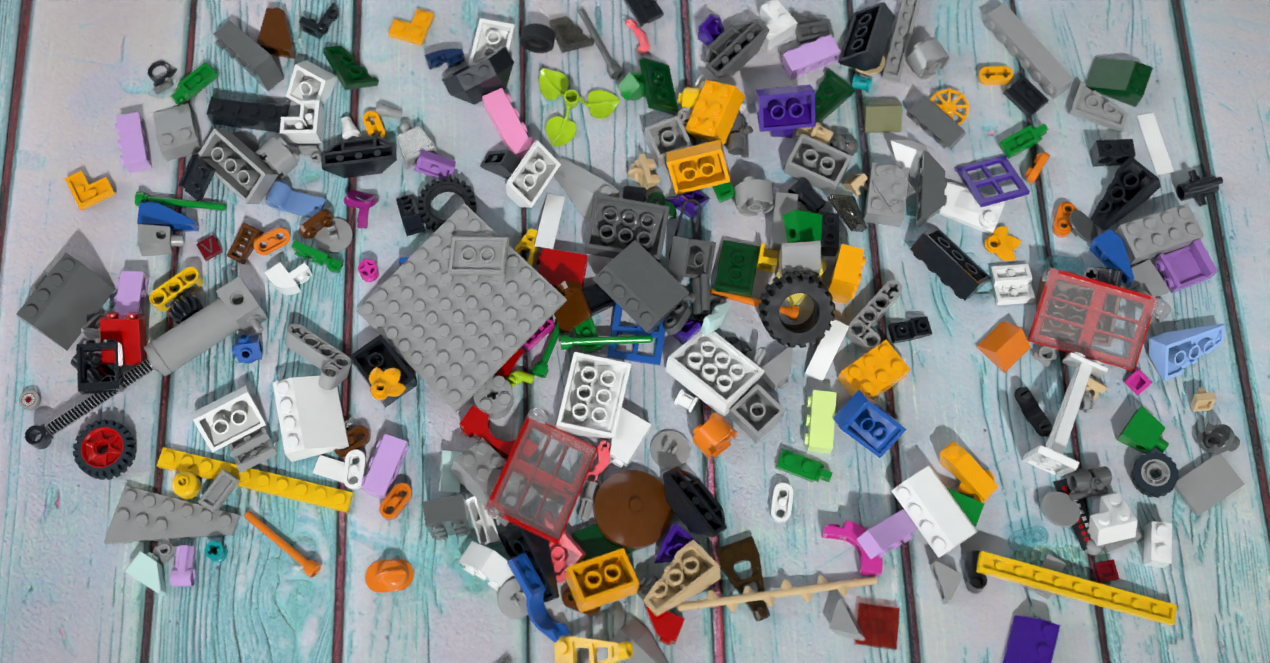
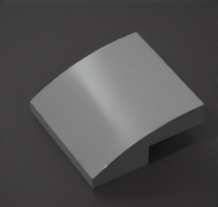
M265 426L228 444L237 468L241 473L277 454Z

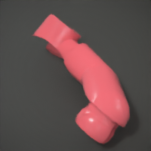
M627 19L624 24L631 28L634 35L638 38L640 46L637 48L638 52L645 55L650 50L648 37L640 27L636 26V21Z
M602 441L598 445V462L594 466V470L588 473L586 481L589 476H594V482H597L599 473L601 474L609 465L611 450L609 442Z

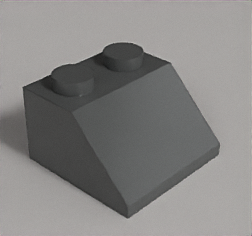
M674 236L668 272L689 278H699L701 274H708V279H710L716 242Z

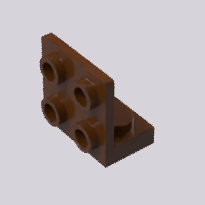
M564 281L555 287L567 299L554 313L561 332L566 334L591 318L592 313L579 282Z

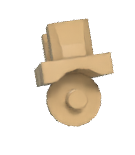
M817 122L815 127L799 128L796 135L800 137L801 134H805L828 145L834 132L822 127L821 123Z
M639 154V159L631 165L632 169L627 174L629 178L635 179L636 183L639 182L640 187L646 188L647 192L650 187L657 186L660 179L658 174L650 173L655 168L654 158H646L645 154Z

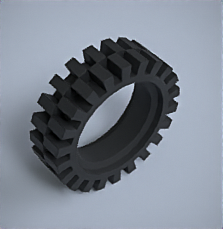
M447 176V180L439 177L438 182L433 179L431 180L432 185L427 183L425 185L426 190L422 189L420 192L421 196H418L419 203L417 205L421 220L428 229H432L433 233L446 221L435 217L430 211L433 199L443 192L458 194L474 213L477 212L474 192L469 185L466 186L465 181L459 182L457 177L454 180L451 179V176Z

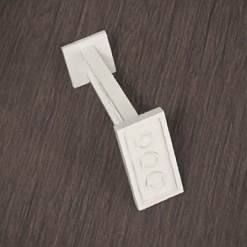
M1071 352L1062 360V363L1075 369L1046 446L1040 445L1025 453L1022 459L1023 462L1057 477L1075 471L1079 465L1078 461L1063 454L1090 375L1099 378L1108 371V368L1104 367L1103 363L1085 359L1086 356L1078 352Z

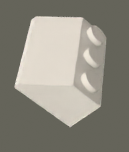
M535 140L505 184L507 196L519 207L532 208L561 165L538 140Z
M246 385L192 413L193 421L212 453L266 425Z

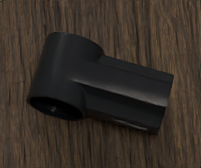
M801 178L788 189V193L798 194V201H801L812 213H818L826 204L813 190L811 183L805 178Z
M979 550L965 552L966 588L974 594L980 593L987 584V576L976 572L979 552H981ZM972 579H978L981 582V586H975L972 583Z

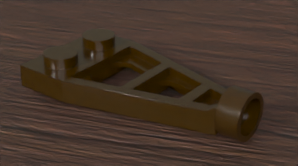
M752 536L714 550L721 570L739 595L743 594V586L751 582L756 583L758 592L764 591L760 554ZM749 561L752 566V576L740 579L733 567L741 562ZM764 600L745 602L756 622L771 616Z

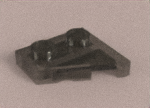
M567 16L550 20L549 24L555 32V39L561 53L594 45V39L592 37L589 39L583 34V30L575 25Z
M831 194L827 197L851 231L863 232L868 229L854 196Z

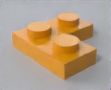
M417 9L411 23L394 19L388 32L389 37L423 46L434 20V13Z
M81 170L64 178L81 211L116 195L107 177L89 184Z

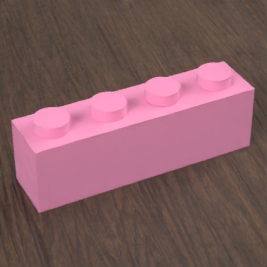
M500 88L482 96L483 105L506 149L512 151L522 160L534 141L532 137L527 136L526 133L528 131L524 122L520 123L518 119L520 116L516 107L512 108V100L509 94H505L503 89Z

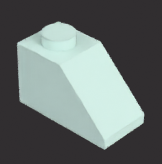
M140 551L125 572L164 597L166 588L163 566L157 562L159 558L150 552L145 555Z

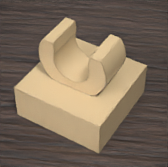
M855 173L842 185L845 190H852V193L858 196L860 195L859 186L862 190L868 189L866 183H864L868 178L865 173Z
M1090 375L1085 391L1094 390L1093 398L1095 400L1099 392L1104 394L1107 385Z
M1204 387L1196 388L1198 394L1193 395L1194 398L1190 404L1192 412L1212 410L1217 399L1215 393H1207Z

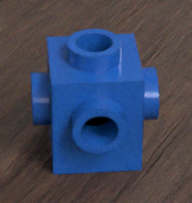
M244 334L236 338L235 344L232 345L233 356L237 357L238 363L244 362L249 364L262 359L264 351L259 334Z

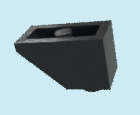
M510 150L488 151L480 167L507 179L511 177L522 160Z

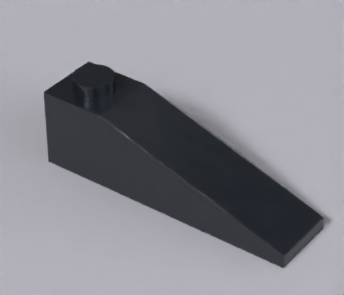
M1132 156L1117 169L1114 174L1115 177L1111 184L1108 185L1103 199L1100 200L1090 218L1104 232L1148 200L1161 187L1159 178Z
M538 517V520H537L536 523H538V524H540V525L543 526L542 522L540 521V519H539V517ZM518 525L499 533L500 540L510 557H517L523 553H526L546 588L543 594V601L548 602L557 599L559 592L548 540Z

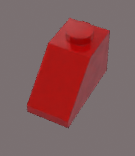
M646 605L645 611L656 637L659 638V642L668 646L671 643L675 645L685 619L668 611L656 616Z

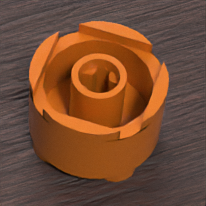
M715 412L710 415L708 421L703 426L700 424L693 430L694 437L692 442L708 459H711V455L715 458L723 453L731 445L730 439L732 437L736 439L738 432L722 415H718Z

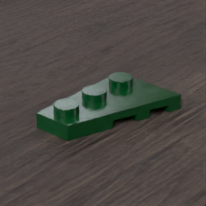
M341 45L324 47L323 54L344 90L378 86L379 80L376 77L372 78L364 66L360 67L355 62V58Z
M829 69L815 93V123H821L855 93V89Z

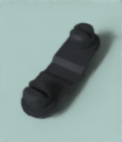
M1027 387L1016 389L1014 397L1025 418L1040 436L1048 437L1053 426L1039 407L1033 394Z

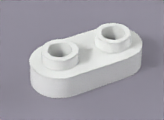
M360 450L350 451L345 458L343 481L346 487L351 490H357L362 487L361 482L365 475L366 457ZM359 458L360 462L358 464H354V459ZM353 477L358 478L356 483H351Z
M787 483L776 485L773 491L770 515L777 523H785L791 516L794 492ZM785 492L786 497H781L779 493ZM777 511H782L784 516H778Z

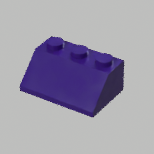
M811 84L755 89L756 111L760 132L815 127V90Z
M1015 615L1003 663H1052L1060 625L1039 618Z

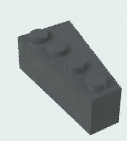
M230 20L213 33L217 39L215 41L217 46L221 50H225L230 58H234L267 91L284 79L273 57Z

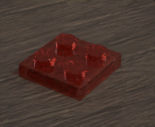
M859 603L857 623L865 640L855 639V645L896 650L900 608Z

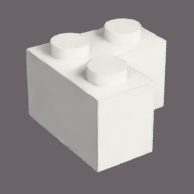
M770 0L761 6L759 18L770 30L762 44V47L768 52L795 34L797 21L778 0Z
M301 100L300 117H281L280 135L286 144L322 142L324 109L320 100Z
M1120 492L1101 496L1099 513L1090 515L1088 532L1097 546L1134 538L1136 536L1138 520Z
M473 541L459 560L465 566L464 571L472 576H477L483 581L487 579L489 581L488 585L497 591L507 580L515 578L505 558L496 551Z

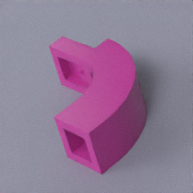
M845 521L843 528H840L838 524H828V526L823 528L822 538L846 541L855 547L860 558L859 575L880 577L883 559L879 556L870 559L856 540L867 531L864 527L854 522Z

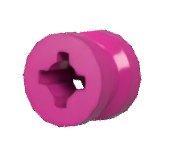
M370 259L360 262L358 271L361 278L365 282L375 281L379 276L376 263Z

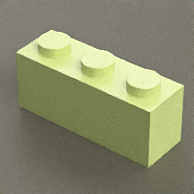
M813 390L811 396L807 398V407L810 408V415H806L805 426H809L808 433H805L804 445H807L808 452L830 454L833 449L835 424L833 417L835 416L837 392Z

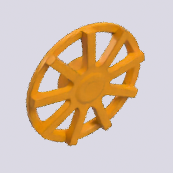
M948 88L937 91L931 97L930 101L932 102L936 97L939 98L942 105L934 104L953 121L952 115L954 114L962 119L957 123L958 125H961L966 120L969 113V104L963 93ZM948 93L947 101L942 98L941 94ZM951 93L958 95L953 102H951ZM961 98L965 105H955ZM966 108L965 115L960 114L956 110Z

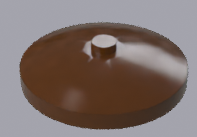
M638 470L621 471L606 479L598 489L593 504L594 519L600 532L615 545L627 549L646 548L658 542L667 532L673 518V509L666 502L662 482L653 475Z

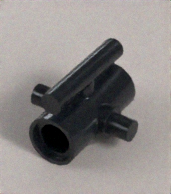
M1191 170L1188 172L1190 176L1189 181L1177 184L1176 194L1181 201L1195 198L1198 201L1199 207L1207 205L1206 195L1218 192L1219 184L1223 183V179L1221 176L1215 177L1214 175L1200 178V176H1197L1196 170Z
M89 352L87 354L88 383L115 381V372L106 364H102V355L99 353ZM77 354L74 355L70 362L76 370Z

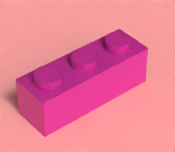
M548 319L523 346L530 351L554 329V323Z

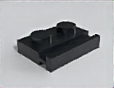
M624 0L641 27L646 23L649 24L663 17L664 12L656 0Z
M1022 76L1004 92V95L1028 118L1049 102V99L1025 76Z
M195 154L191 156L179 186L185 188L184 190L199 201L203 200L216 169L205 160L200 159L199 155Z
M597 283L582 289L592 316L616 306L615 301Z

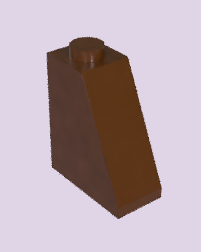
M276 7L266 8L257 44L272 56L295 59V49L285 11Z

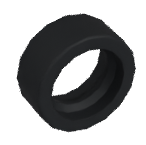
M537 23L528 24L523 27L520 38L523 48L534 53H547L554 48L555 32L552 28Z

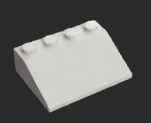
M701 331L670 355L666 366L667 373L723 417L749 392L765 372L716 332L704 335Z
M574 352L557 420V428L576 436L615 439L631 364Z
M320 376L292 377L273 382L284 451L291 462L331 452L335 449L339 450L349 447L338 386L332 390L322 389L319 386Z

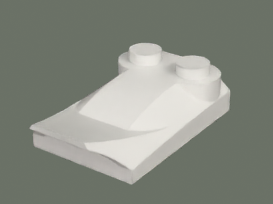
M480 18L469 64L505 46L508 52H510L511 44L514 40L515 24Z
M947 182L945 189L947 202L940 209L939 214L992 235L1004 208L1005 201L980 207L966 186L955 182ZM981 192V194L983 195L984 198L997 195V194L988 195V194H985V193H982V192Z

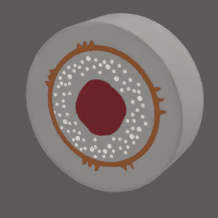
M27 390L19 397L20 406L28 411L37 409L41 403L40 395L33 390Z

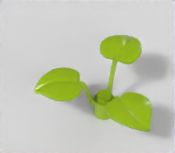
M542 68L539 76L541 94L548 100H555L558 96L564 97V103L567 107L565 118L554 116L546 124V135L554 147L563 146L574 138L577 130L576 124L573 121H568L570 109L576 108L579 102L589 107V113L594 118L605 119L614 112L620 103V99L610 92L594 90L588 94V103H586L575 90H568V78L561 72Z

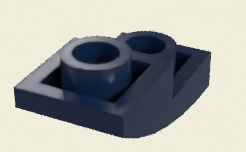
M443 49L424 55L429 70L438 68L444 63L450 68L458 66L465 61L462 49Z

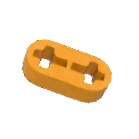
M1008 66L983 67L978 74V81L983 85H1005L1011 81L1013 70Z
M374 111L366 112L363 115V123L368 135L375 136L374 131L377 130L380 137L386 139V133L379 115ZM369 118H373L375 125H371Z

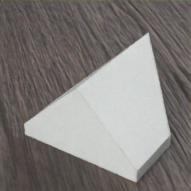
M891 140L897 166L908 167L909 176L915 178L918 173V158L923 151L927 150L928 146L912 140Z

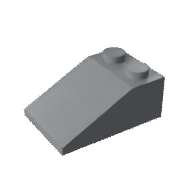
M189 103L153 113L158 144L166 161L200 152L202 146Z

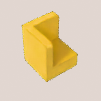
M761 243L756 270L775 273L779 252L765 249V243Z

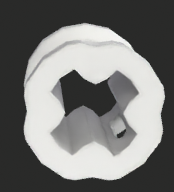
M681 389L674 404H679L692 413L699 398L697 396L693 397Z

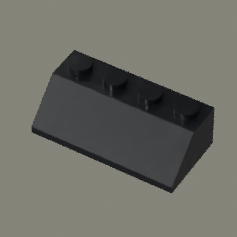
M885 2L854 12L838 60L839 64L864 72L880 67L895 19V15Z
M219 90L210 98L206 114L214 125L280 133L281 117L288 116L291 100Z
M938 227L924 232L910 248L913 255L927 265L929 271L936 273L940 277L941 282L946 286H950L954 290V294L964 301L972 297L991 279L983 269Z

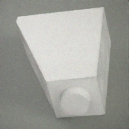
M621 408L615 439L612 438L610 450L611 462L620 468L622 466L628 468L651 430L650 423L624 408Z

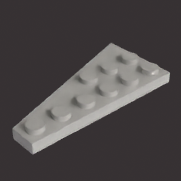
M125 486L104 543L162 541L166 538L177 540L179 538L192 539L207 536H234L241 516L218 510L214 514L203 505Z

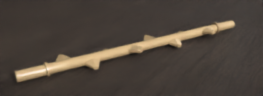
M819 576L817 584L792 587L787 580H783L781 588L777 590L754 592L749 586H745L741 595L719 598L713 590H709L705 600L697 599V601L683 602L677 605V609L679 612L726 605L733 613L736 612L738 603L764 600L771 607L774 604L775 598L801 595L805 602H810L813 593L838 590L842 596H847L849 588L877 584L876 576L857 579L854 577L850 580L828 582L823 576Z

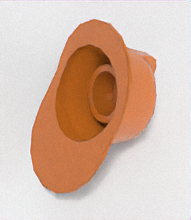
M403 559L381 560L368 567L365 581L369 589L376 593L400 591L406 589L411 584L414 572L409 562Z

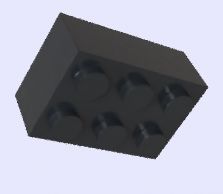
M382 334L349 356L352 364L370 388L369 375L374 368L378 367L383 372L390 368H398L400 370L401 377L398 383L403 384L406 389L397 397L388 396L386 399L380 400L385 408L417 386L412 374Z

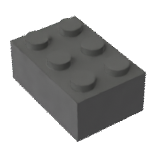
M463 494L422 502L425 525L432 538L444 540L450 535L456 534L457 537L468 535V532L472 531L470 513Z

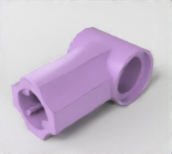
M188 545L177 546L175 567L172 568L170 574L171 586H194L196 580V571L194 569L196 547Z

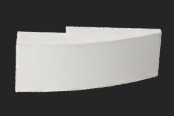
M835 319L830 322L832 327L830 331H825L824 334L826 336L820 341L805 372L806 375L820 382H823L849 329L848 325Z

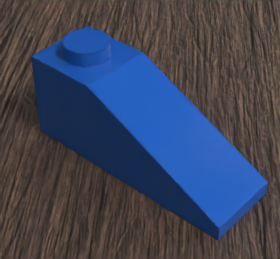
M154 201L139 203L137 224L171 227V231H199V227L194 220Z
M1109 229L1092 240L1090 251L1107 268L1123 270L1121 283L1128 289L1131 287L1134 275L1121 237Z

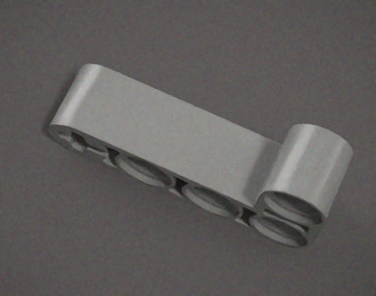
M896 280L888 281L849 324V329L846 333L847 338L865 353H868L881 343L880 336L871 328L897 301L902 291V285ZM894 290L888 297V292ZM876 302L883 303L884 307H879ZM864 315L871 316L872 320L865 319ZM852 328L859 329L860 333H854ZM871 340L875 345L870 346L866 341Z
M300 324L288 326L285 345L321 369L319 386L322 389L332 390L347 378L351 365V360L347 355Z

